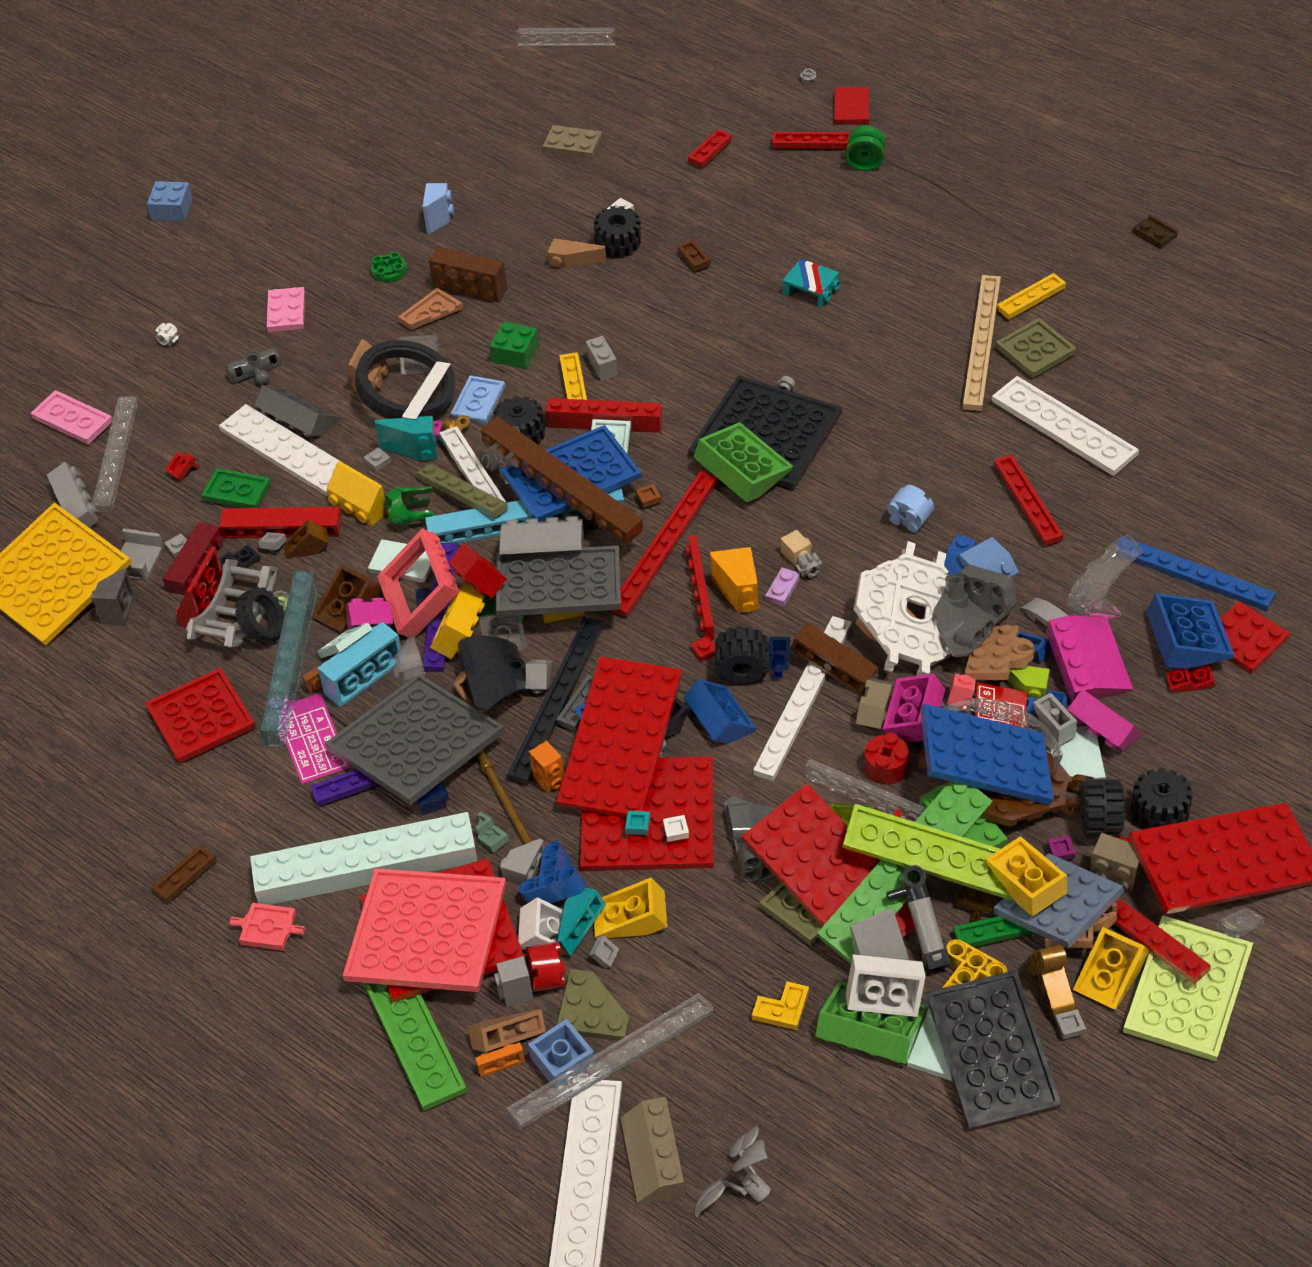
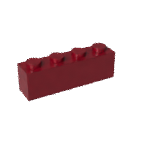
M202 522L197 523L163 577L167 592L185 595L211 547H216L217 551L223 544L224 538L219 526Z

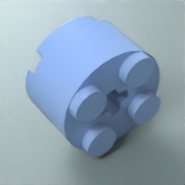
M906 485L904 488L902 486L887 506L888 512L891 515L890 521L895 525L902 524L907 526L911 532L916 533L933 512L934 503L931 498L927 500L924 497L925 492L912 485Z

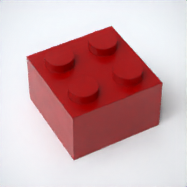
M465 543L449 561L454 567L452 571L468 586L472 585L482 596L487 594L493 598L507 580L491 562Z

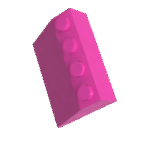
M1069 615L1049 620L1046 634L1071 704L1082 689L1096 699L1133 691L1107 617Z

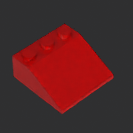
M211 547L176 611L180 627L186 628L190 618H195L205 611L215 596L223 574L216 547Z

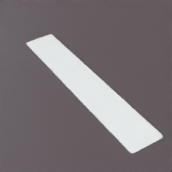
M436 362L402 417L411 419L418 417L450 366V363Z

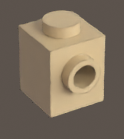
M798 530L780 538L781 553L794 566L799 564L798 558L800 555L807 552L811 554L812 545L810 540L804 538Z

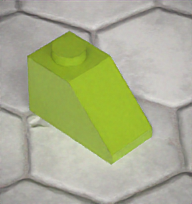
M1032 666L1020 669L1011 668L1009 678L1006 681L1015 690L1027 692V697H1033L1038 700L1046 695L1049 669Z

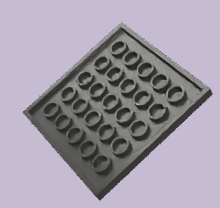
M418 674L328 740L325 746L328 751L409 805H412L505 733V729L497 721L421 674Z

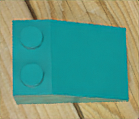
M433 416L417 417L416 419L375 420L381 450L417 461L437 459V438Z

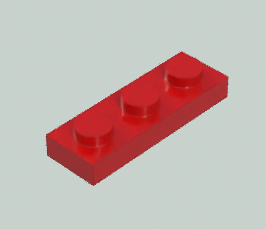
M717 129L688 156V162L703 168L732 141V134Z

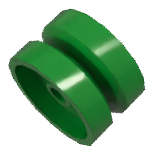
M860 126L852 130L848 136L846 148L848 164L859 171H872L881 166L884 160L886 145L884 134L878 128L872 126Z

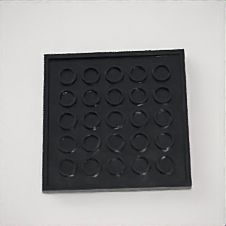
M738 375L689 448L688 456L694 457L700 438L740 422L793 466V469L776 484L795 489L841 416L842 407Z

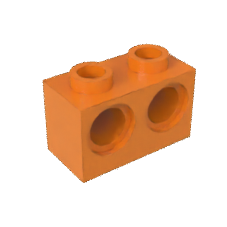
M545 741L529 751L533 778L547 793H550L561 787L564 769L562 756Z

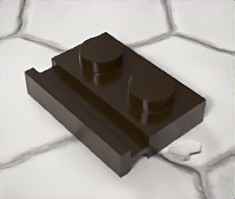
M1149 215L1147 219H1143L1135 225L1132 232L1160 249L1171 242L1174 237L1178 236V230L1152 215Z

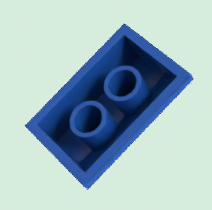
M698 679L684 696L689 709L696 714L699 719L698 722L706 728L710 739L716 743H732L755 732L757 729L724 685Z

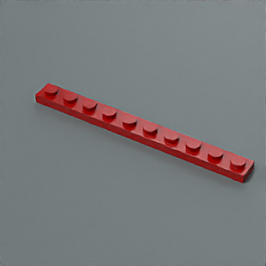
M703 471L698 473L622 585L621 609L609 610L610 612L624 617L629 616L718 483V478L715 475Z

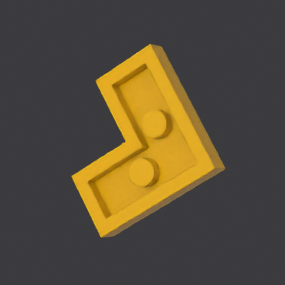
M786 982L781 1001L758 996L752 1013V1020L798 1030L809 994V986Z

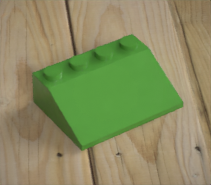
M740 422L700 438L694 454V458L746 502L762 496L793 469L789 462Z
M839 980L819 1013L815 1037L822 1038L827 1042L845 1045L850 1049L865 1051L873 1056L888 1058L896 1063L906 1064L927 1014L928 1006L920 1004L918 1017L848 1010L846 1001L848 982Z

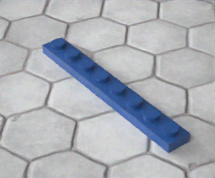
M1124 536L1120 537L1113 549V555L1264 611L1269 609L1275 598L1276 592Z

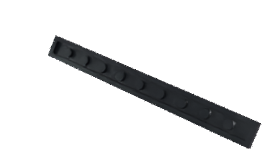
M583 618L507 774L508 780L529 784L533 775L529 751L545 741L549 742L557 725L556 719L567 705L604 628L602 621Z

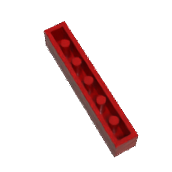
M548 398L545 411L548 428L591 430L592 420L597 419L631 421L630 432L661 433L663 423L662 403Z
M332 506L222 509L219 527L224 539L262 538L267 532L285 534L286 538H290L307 520H310L327 528L328 537H340L342 517L339 507Z

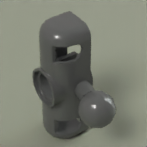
M275 348L261 352L251 351L246 353L244 358L227 364V376L231 382H238L255 376L256 382L264 385L270 380L267 371L281 365V358ZM275 357L277 362L271 365L269 358ZM242 369V376L236 377L235 371Z

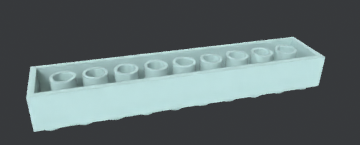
M468 812L250 856L257 901L259 904L266 905L369 885L375 868L432 872L478 861Z

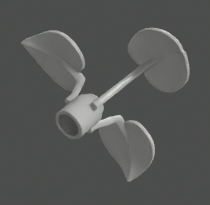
M757 1125L738 1138L729 1150L731 1158L738 1154L741 1157L733 1165L732 1170L737 1172L744 1168L748 1173L742 1180L743 1188L727 1180L723 1182L722 1179L712 1183L702 1192L696 1203L695 1216L697 1219L704 1209L721 1196L726 1187L740 1191L744 1196L748 1193L756 1202L762 1201L771 1191V1188L751 1166L753 1163L768 1158L765 1151V1142L762 1139L754 1142L759 1132Z

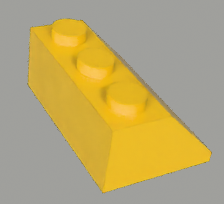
M341 461L337 462L327 485L329 502L334 506L340 507L347 514L355 516L362 523L373 526L388 513L385 510L386 504L382 485Z

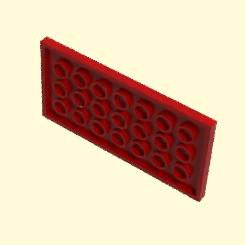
M599 657L556 801L557 806L627 818L628 811H645L681 681L682 669Z
M808 783L741 837V840L822 927L881 861L880 859L842 848L848 825ZM908 902L895 915L902 939L915 929Z
M1287 802L1133 831L1128 836L1165 914L1312 885V849Z

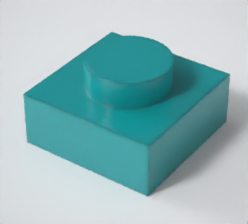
M628 811L625 827L626 834L648 835L650 812Z

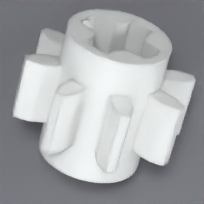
M162 323L155 330L158 333L156 339L162 345L168 344L171 346L179 338L176 335L178 332L177 328L171 323Z

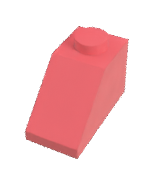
M955 674L950 683L947 706L968 711L976 679L968 675Z

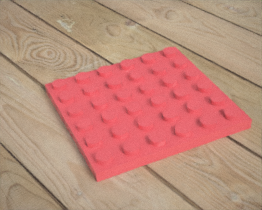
M375 868L343 972L344 981L479 992L506 887V879Z

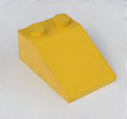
M1021 836L986 858V863L1015 902L1032 917L1067 894V875Z
M648 878L603 896L602 899L606 905L594 921L596 939L600 936L617 938L649 935L667 928L665 891L652 878Z
M1102 927L1073 990L1116 1010L1138 976L1149 954V950L1142 944Z

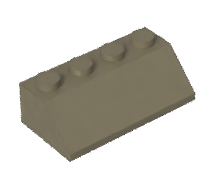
M666 1097L642 1101L620 1117L637 1205L685 1196L684 1180Z

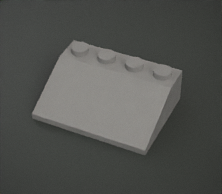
M568 516L566 520L558 521V517L546 518V521L538 522V518L526 519L524 523H518L517 519L506 520V524L501 525L499 554L581 550L584 545L583 519H578V516Z

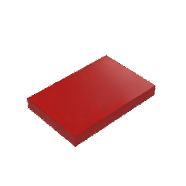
M835 87V125L869 124V87Z

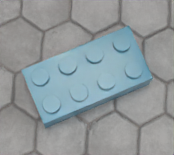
M381 622L347 648L318 667L324 694L338 707H342L401 664L404 660L399 636L384 622Z

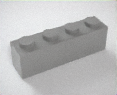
M64 462L48 473L47 477L61 508L90 528L99 521L96 516L97 509L90 503L92 499L88 492L84 490L86 486L78 477L80 473L75 466L71 467Z

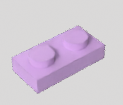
M781 567L765 595V601L784 607L800 580V573Z

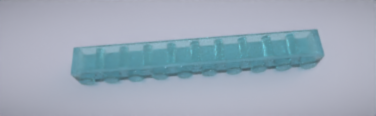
M294 571L260 729L265 746H286L318 589L314 571Z

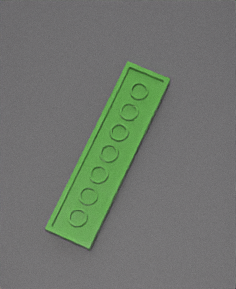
M363 983L423 1111L466 1093L467 1088L421 994L392 1003L387 985Z

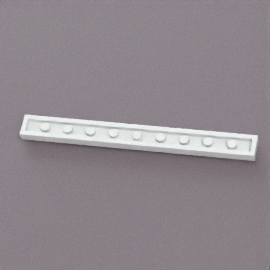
M832 616L824 633L843 644L852 628V622ZM810 662L806 666L753 769V775L774 781L828 675Z

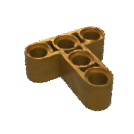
M1061 944L1037 950L1029 955V969L1033 976L1038 977L1051 1019H1055L1057 1014L1076 1010L1064 966L1067 965V957Z

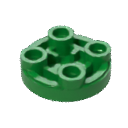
M398 252L372 258L371 274L379 282H395L401 279L407 272L406 262L400 257Z

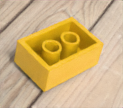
M464 582L459 589L460 592L449 604L430 646L431 649L450 659L454 657L456 652L458 653V642L463 638L471 637L473 631L470 628H474L479 619L476 614H480L485 605L482 602L484 596Z

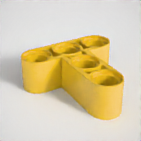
M952 940L946 946L951 964L947 966L955 970V972L943 988L961 984V981L969 982L1007 972V968L1003 963L961 940Z

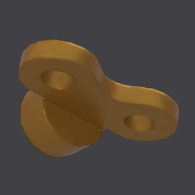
M466 415L459 416L456 421L446 418L441 430L445 431L457 426L462 433L464 429L470 426V419Z

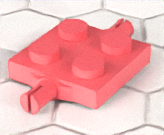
M252 903L248 914L244 918L231 916L230 926L242 927L239 941L241 945L284 951L287 939L291 934L304 936L306 931L305 926L293 925L296 911L295 908Z

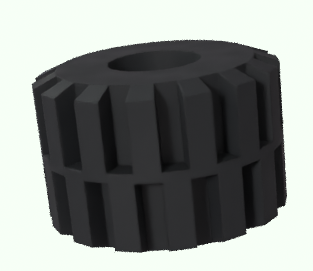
M610 206V209L605 208L602 210V213L596 215V219H594V241L596 245L605 246L606 256L610 255L611 258L620 256V258H623L626 254L630 256L633 254V251L638 250L641 244V223L636 212L633 213L632 209H625L624 206H619V208Z
M516 396L514 399H505L504 403L500 402L497 408L494 409L493 419L498 416L538 445L541 443V439H544L543 411L541 405L537 404L536 400H529V397L525 396L523 398Z
M736 626L735 629L728 628L726 632L718 634V638L715 639V670L718 677H722V680L725 682L731 681V684L735 685L737 683H742V685H748L749 682L756 683L758 679L766 677L770 666L769 641L766 635H762V631L759 629L753 630V627L749 626L747 628Z
M1158 768V772H1154L1153 769L1148 770L1147 775L1141 774L1138 777V781H1135L1131 811L1133 819L1138 820L1137 824L1141 828L1146 826L1149 829L1188 821L1193 791H1191L1190 783L1185 782L1186 778L1183 775L1177 776L1176 771L1173 770L1165 772V768Z
M1119 779L1084 780L1080 800L1082 829L1086 838H1099L1101 833L1112 837H1121L1124 829L1125 804L1123 787Z

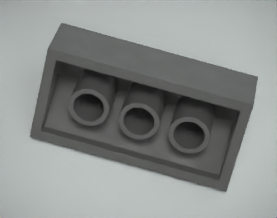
M262 385L254 405L261 409V413L275 416L274 419L276 421L286 422L289 424V428L297 431L300 429L303 431V435L313 438V436L322 437L340 420L339 416L280 387Z

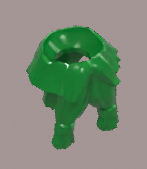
M398 486L385 495L386 498L384 500L386 504L385 510L388 512L389 517L387 520L396 526H405L411 522H426V517L434 516V512L431 510L412 512L405 507L410 505H429V498L421 499L414 498L413 496L431 494L433 492L432 486L419 487L418 489Z

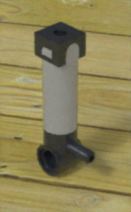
M911 865L900 873L899 882L902 888L887 891L886 897L890 901L906 896L922 951L920 956L926 971L951 964L948 950L944 948L925 882L926 874L920 866ZM909 872H914L917 875V882L915 884L909 882L907 878Z

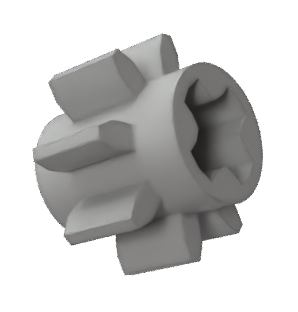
M807 552L800 555L798 558L799 564L796 565V568L803 577L806 575L814 577L820 572V565L823 563L815 552L812 555Z

